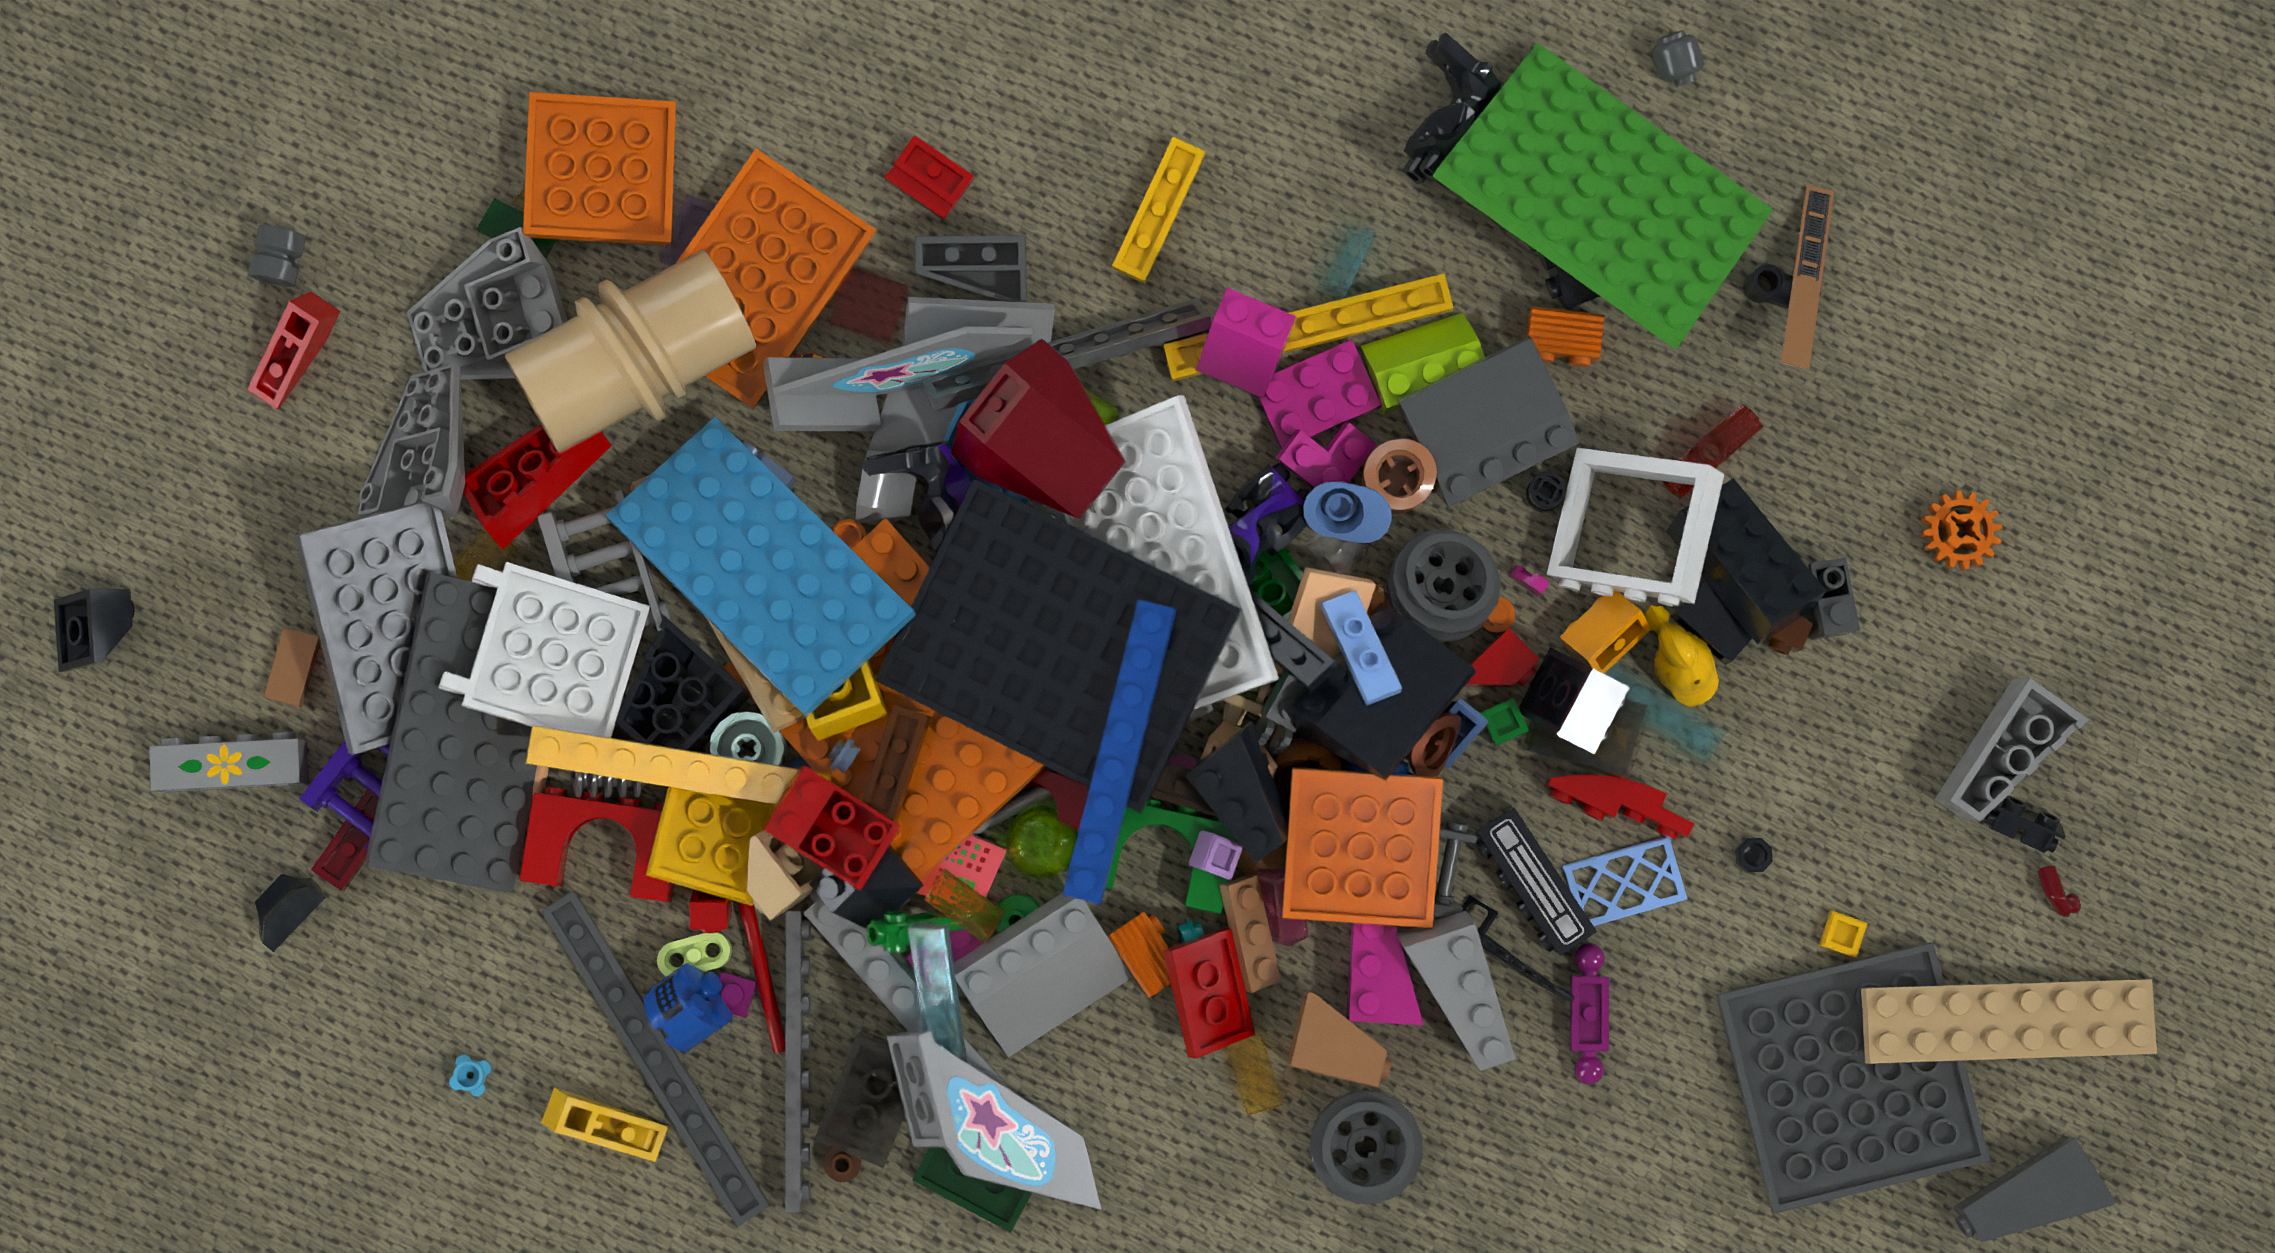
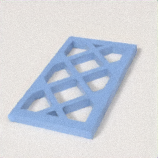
M1666 837L1657 838L1561 867L1565 873L1569 890L1583 911V907L1589 897L1608 907L1603 916L1589 919L1593 926L1687 900L1671 845V839ZM1663 845L1666 859L1661 868L1642 858L1646 849ZM1625 855L1634 859L1624 878L1605 868L1611 859ZM1639 863L1658 873L1648 892L1629 882ZM1590 866L1597 871L1586 889L1575 882L1572 871ZM1668 866L1670 867L1671 873L1666 871ZM1602 873L1621 883L1611 902L1592 892ZM1663 876L1672 880L1677 890V895L1663 899L1653 894ZM1626 887L1645 897L1641 905L1623 910L1616 906ZM1578 891L1584 894L1582 899H1580Z

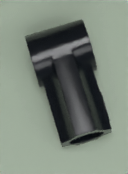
M1761 265L1746 277L1743 289L1748 299L1755 303L1767 302L1789 310L1793 276L1783 273L1775 265ZM1758 276L1768 279L1771 285L1770 291H1764L1758 286Z

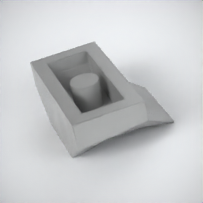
M868 449L866 457L886 452ZM862 469L855 521L878 525L886 518L894 525L896 521L910 517L917 477L914 474L885 473L869 476Z

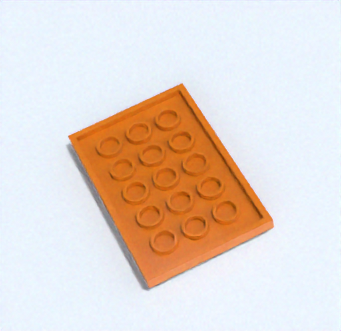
M755 148L676 262L678 263L703 249L717 267L745 317L754 337L756 349L704 377L753 410H755L767 392L762 363L767 357L790 358L877 233V229L757 148Z

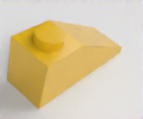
M556 1087L553 1089L541 1121L542 1124L556 1133L656 1162L668 1126Z

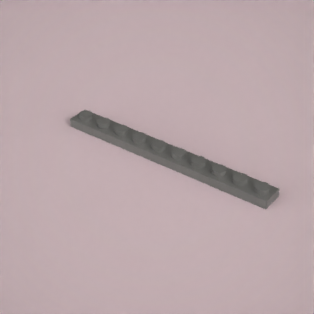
M571 891L541 910L736 1225H742L771 1206L673 1047L664 1041L667 1038L661 1028L655 1031L645 1012L642 997L576 891Z

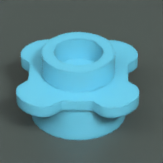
M466 1054L460 1055L455 1061L457 1066L449 1080L451 1088L456 1091L460 1089L470 1091L473 1096L482 1095L486 1090L484 1085L486 1076L492 1071L491 1064L486 1060L480 1062L472 1060ZM468 1072H473L474 1077L472 1079L467 1077Z

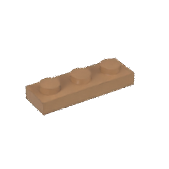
M1248 874L1219 885L1228 926L1233 934L1245 991L1253 993L1281 982L1258 875Z

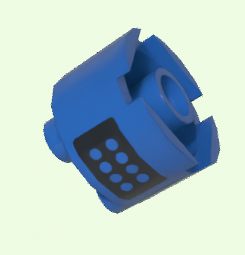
M689 963L683 964L650 988V992L644 996L643 1000L645 1012L655 1031L661 1027L668 1035L664 1041L679 1051H690L732 1021L733 1018L730 1009L722 1000L720 991L723 989V985L719 977L713 972L705 974L702 970Z

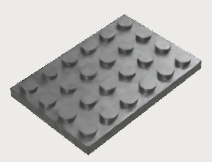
M425 501L294 535L349 754L361 753L391 743L427 572L457 578L441 508Z

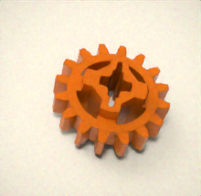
M1958 490L1953 493L1952 500L1945 494L1939 497L1940 505L1932 503L1927 507L1932 516L1921 518V522L1928 525V529L1920 532L1919 535L1923 538H1929L1930 543L1926 544L1923 549L1924 551L1935 550L1936 554L1933 557L1935 563L1944 558L1946 559V569H1952L1958 563L1960 570L1965 571L1969 569L1970 562L1975 567L1981 566L1983 564L1981 555L1987 559L1994 556L1995 553L1990 546L2001 544V539L1994 536V532L2003 529L2001 524H1993L1992 519L1999 513L1997 510L1991 512L1986 510L1989 504L1988 499L1977 503L1975 492L1969 493L1964 499L1962 491ZM1962 507L1969 510L1965 514H1958L1954 510L1950 511L1949 509ZM1980 521L1983 526V534L1980 531ZM1963 524L1966 527L1963 531L1965 536L1960 538L1956 533L1959 531L1958 525ZM1938 526L1942 528V541L1939 537ZM1958 547H1964L1973 553L1957 554L1953 551Z

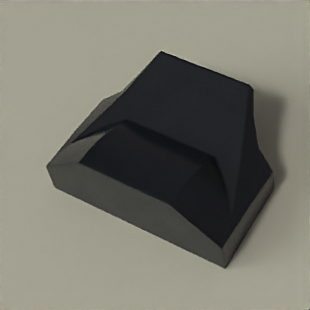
M281 874L255 901L259 918V935L263 945L274 952L326 898L318 883L311 878L299 879Z

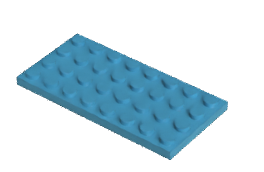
M716 417L710 420L606 514L609 521L805 717L815 710L916 616L914 610Z

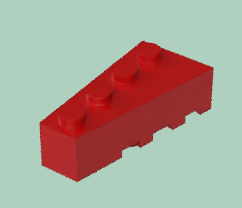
M540 424L465 473L463 493L484 529L503 550L612 445L603 431L559 454Z

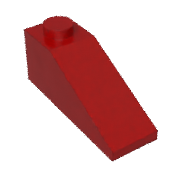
M308 292L290 300L247 390L275 409H279L327 341L341 311L313 292Z

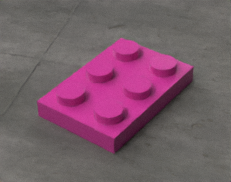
M1353 340L1274 373L1264 398L1258 397L1280 449L1284 447L1296 429L1303 431L1312 438L1382 406Z

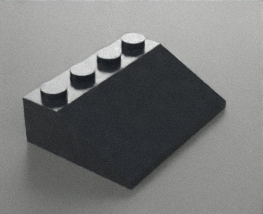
M1379 605L1370 615L1369 619L1402 687L1401 692L1366 706L1340 651L1334 658L1338 668L1312 693L1306 690L1289 712L1301 737L1386 781L1476 671L1473 666L1409 618Z

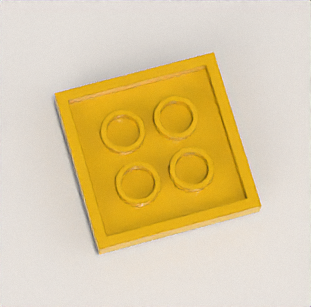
M668 786L646 875L750 906L754 905L753 898L747 891L750 839L764 831L762 827L777 804Z

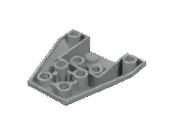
M522 227L489 239L407 311L424 371L456 364L460 366V380L516 379L504 355L568 321L551 265L532 239L523 234Z
M451 364L410 377L365 485L360 492L358 516L365 517L421 501L441 508L443 519L458 515L465 485L460 366Z

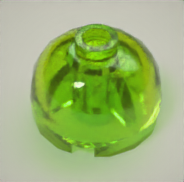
M1046 805L1030 807L1018 813L1009 824L1005 837L1006 853L1013 866L1024 875L1036 879L1053 878L1066 871L1070 866L1078 836L1077 830L1068 828L1058 821V810L1056 808Z

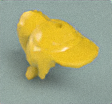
M1651 605L1645 613V618L1651 630L1658 634L1659 644L1653 665L1655 667V676L1662 685L1671 691L1676 701L1688 707L1704 704L1712 698L1719 684L1715 659L1711 650L1702 638H1698L1690 631L1686 632L1677 624H1670V613L1663 606Z

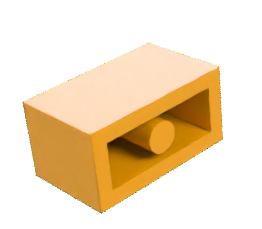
M1614 591L1612 597H1599L1590 609L1567 627L1566 631L1560 636V639L1574 659L1604 674L1651 630V627L1643 612L1621 593Z

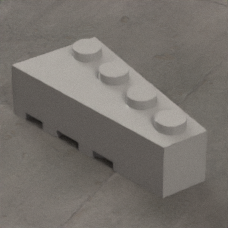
M2013 678L1934 800L1962 820L1980 822L2014 790V787L2024 777L2030 776L2039 767L2038 764L2052 751L2059 749L2066 742L2065 739L2076 729H2080L2089 719L2033 679Z
M1463 911L1433 921V928L1414 927L1396 933L1479 1070L1482 1071L1515 1060L1477 927L1468 912Z

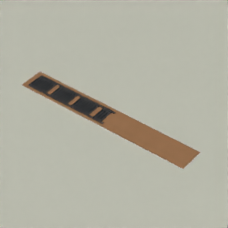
M1811 185L1806 186L1781 363L1808 370L1810 368L1834 191Z

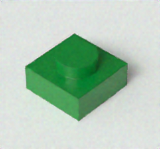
M1514 697L1480 713L1489 721L1485 728L1494 747L1529 731Z

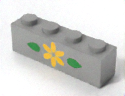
M295 732L273 733V740H259L258 734L235 735L236 742H222L221 736L199 737V744H185L184 738L162 739V746H149L150 791L178 792L308 785L307 741L295 739Z

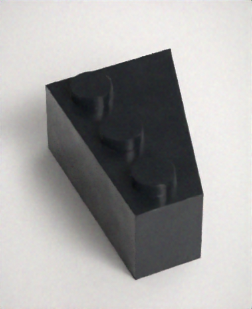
M1251 721L1200 760L1185 776L1255 863H1257L1283 844L1288 838L1289 811L1279 786H1275L1268 768L1270 763L1266 753H1262L1255 735L1257 732L1253 721Z

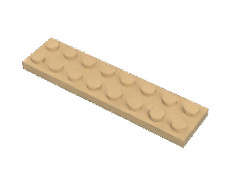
M2152 979L1861 988L1865 1063L2157 1054Z

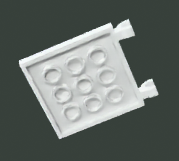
M508 562L505 563L503 572L478 564L471 582L495 587L497 591L470 679L444 671L438 688L463 694L464 698L461 706L531 727L537 725L611 738L650 606Z

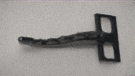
M1469 895L1462 906V912H1469L1473 905H1479L1488 911L1487 917L1481 926L1477 928L1484 954L1496 959L1514 972L1558 995L1560 998L1573 1002L1575 997L1572 993L1557 987L1486 934L1498 912Z

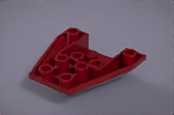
M1040 339L1003 364L959 420L951 454L976 477L1077 519L1084 515L1126 462L1071 363L1044 339Z

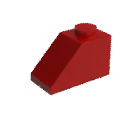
M1508 628L1470 664L1475 668L1476 673L1464 687L1510 688L1516 682L1523 686L1538 672L1533 666L1540 659Z

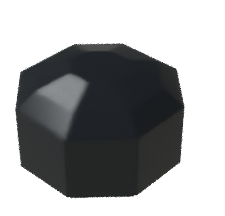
M1745 838L1735 848L1736 863L1746 873L1763 872L1773 862L1772 847L1762 838Z

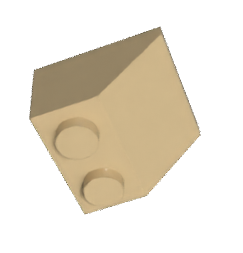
M762 831L750 839L747 891L753 898V903L758 911L766 915L769 920H772L807 898L810 893L814 892L810 883L824 868L768 832Z

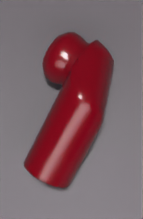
M2054 865L2043 867L2037 871L2043 891L2058 915L2069 917L2071 913L2075 914L2080 911L2081 904L2078 896L2073 893L2065 895Z

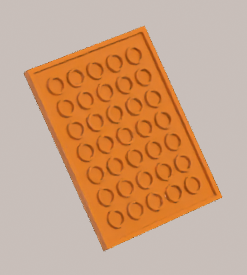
M885 518L851 550L911 607L930 566L895 526ZM898 632L869 658L875 678ZM730 661L724 668L749 692L732 661ZM879 682L877 684L888 713L885 717L819 741L811 732L806 718L781 729L780 731L813 771L831 774L830 782L862 801L893 705L931 717L896 823L901 827L890 843L920 881L930 874L1046 767ZM749 694L748 696H749V697L754 701V703L756 704V702H755V700L753 699L752 695ZM850 737L855 740L854 744L861 748L848 770L843 773L838 769L835 771L830 769L833 761L828 756L840 739L846 743Z

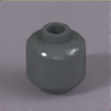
M1681 30L1658 38V45L1653 48L1652 56L1660 79L1665 82L1674 81L1676 87L1695 81V73L1704 66V60L1696 37L1690 34L1686 35L1685 31Z

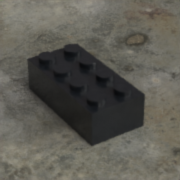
M1733 478L1723 484L1701 576L1758 645L1812 611L1827 590L1737 481ZM1689 506L1678 512L1666 531L1679 549Z

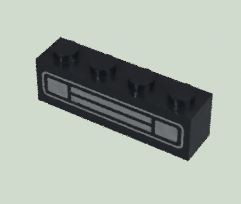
M1514 806L1477 830L1480 838L1476 841L1477 846L1487 860L1492 856L1501 867L1495 873L1507 891L1513 887L1522 899L1516 904L1529 922L1535 918L1542 931L1537 936L1548 953L1555 949L1559 956H1561L1597 932Z

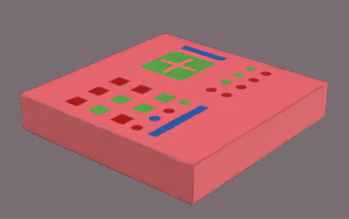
M972 834L921 881L924 886L917 893L969 914L979 913L1007 851L1006 847Z

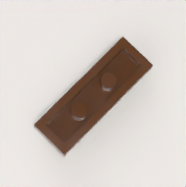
M893 705L862 802L897 823L931 717Z

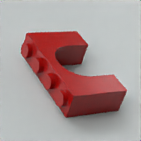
M545 787L544 794L534 792L519 881L562 887L568 849L575 833L591 821L612 819L629 831L636 847V861L630 897L672 902L674 883L646 875L664 804L655 803L654 810L640 808V800L618 797V804L604 803V795L596 794V797H590L589 793L582 792L581 799L567 797L568 790Z

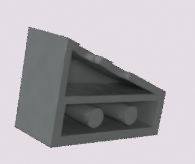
M915 236V273L998 301L1027 302L1026 236Z

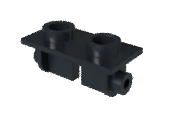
M2007 796L1995 807L1996 811L1992 810L1984 819V822L1989 824V829L2012 839L2016 836L2019 828L2025 829L2020 842L2043 853L2046 851L2053 853L2059 842L2055 836L2062 839L2066 837L2063 826L2056 816L2046 811H2040L2038 814L2026 809L2025 803L2012 796Z

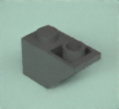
M1846 557L1808 564V569L1827 590L1812 611L1806 614L1807 620L1813 623L1810 630L1811 640L1846 635L1860 630Z

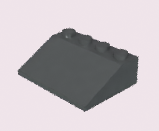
M1530 336L1398 400L1414 441L1425 446L1435 460L1437 475L1433 489L1448 507L1580 443L1569 413Z

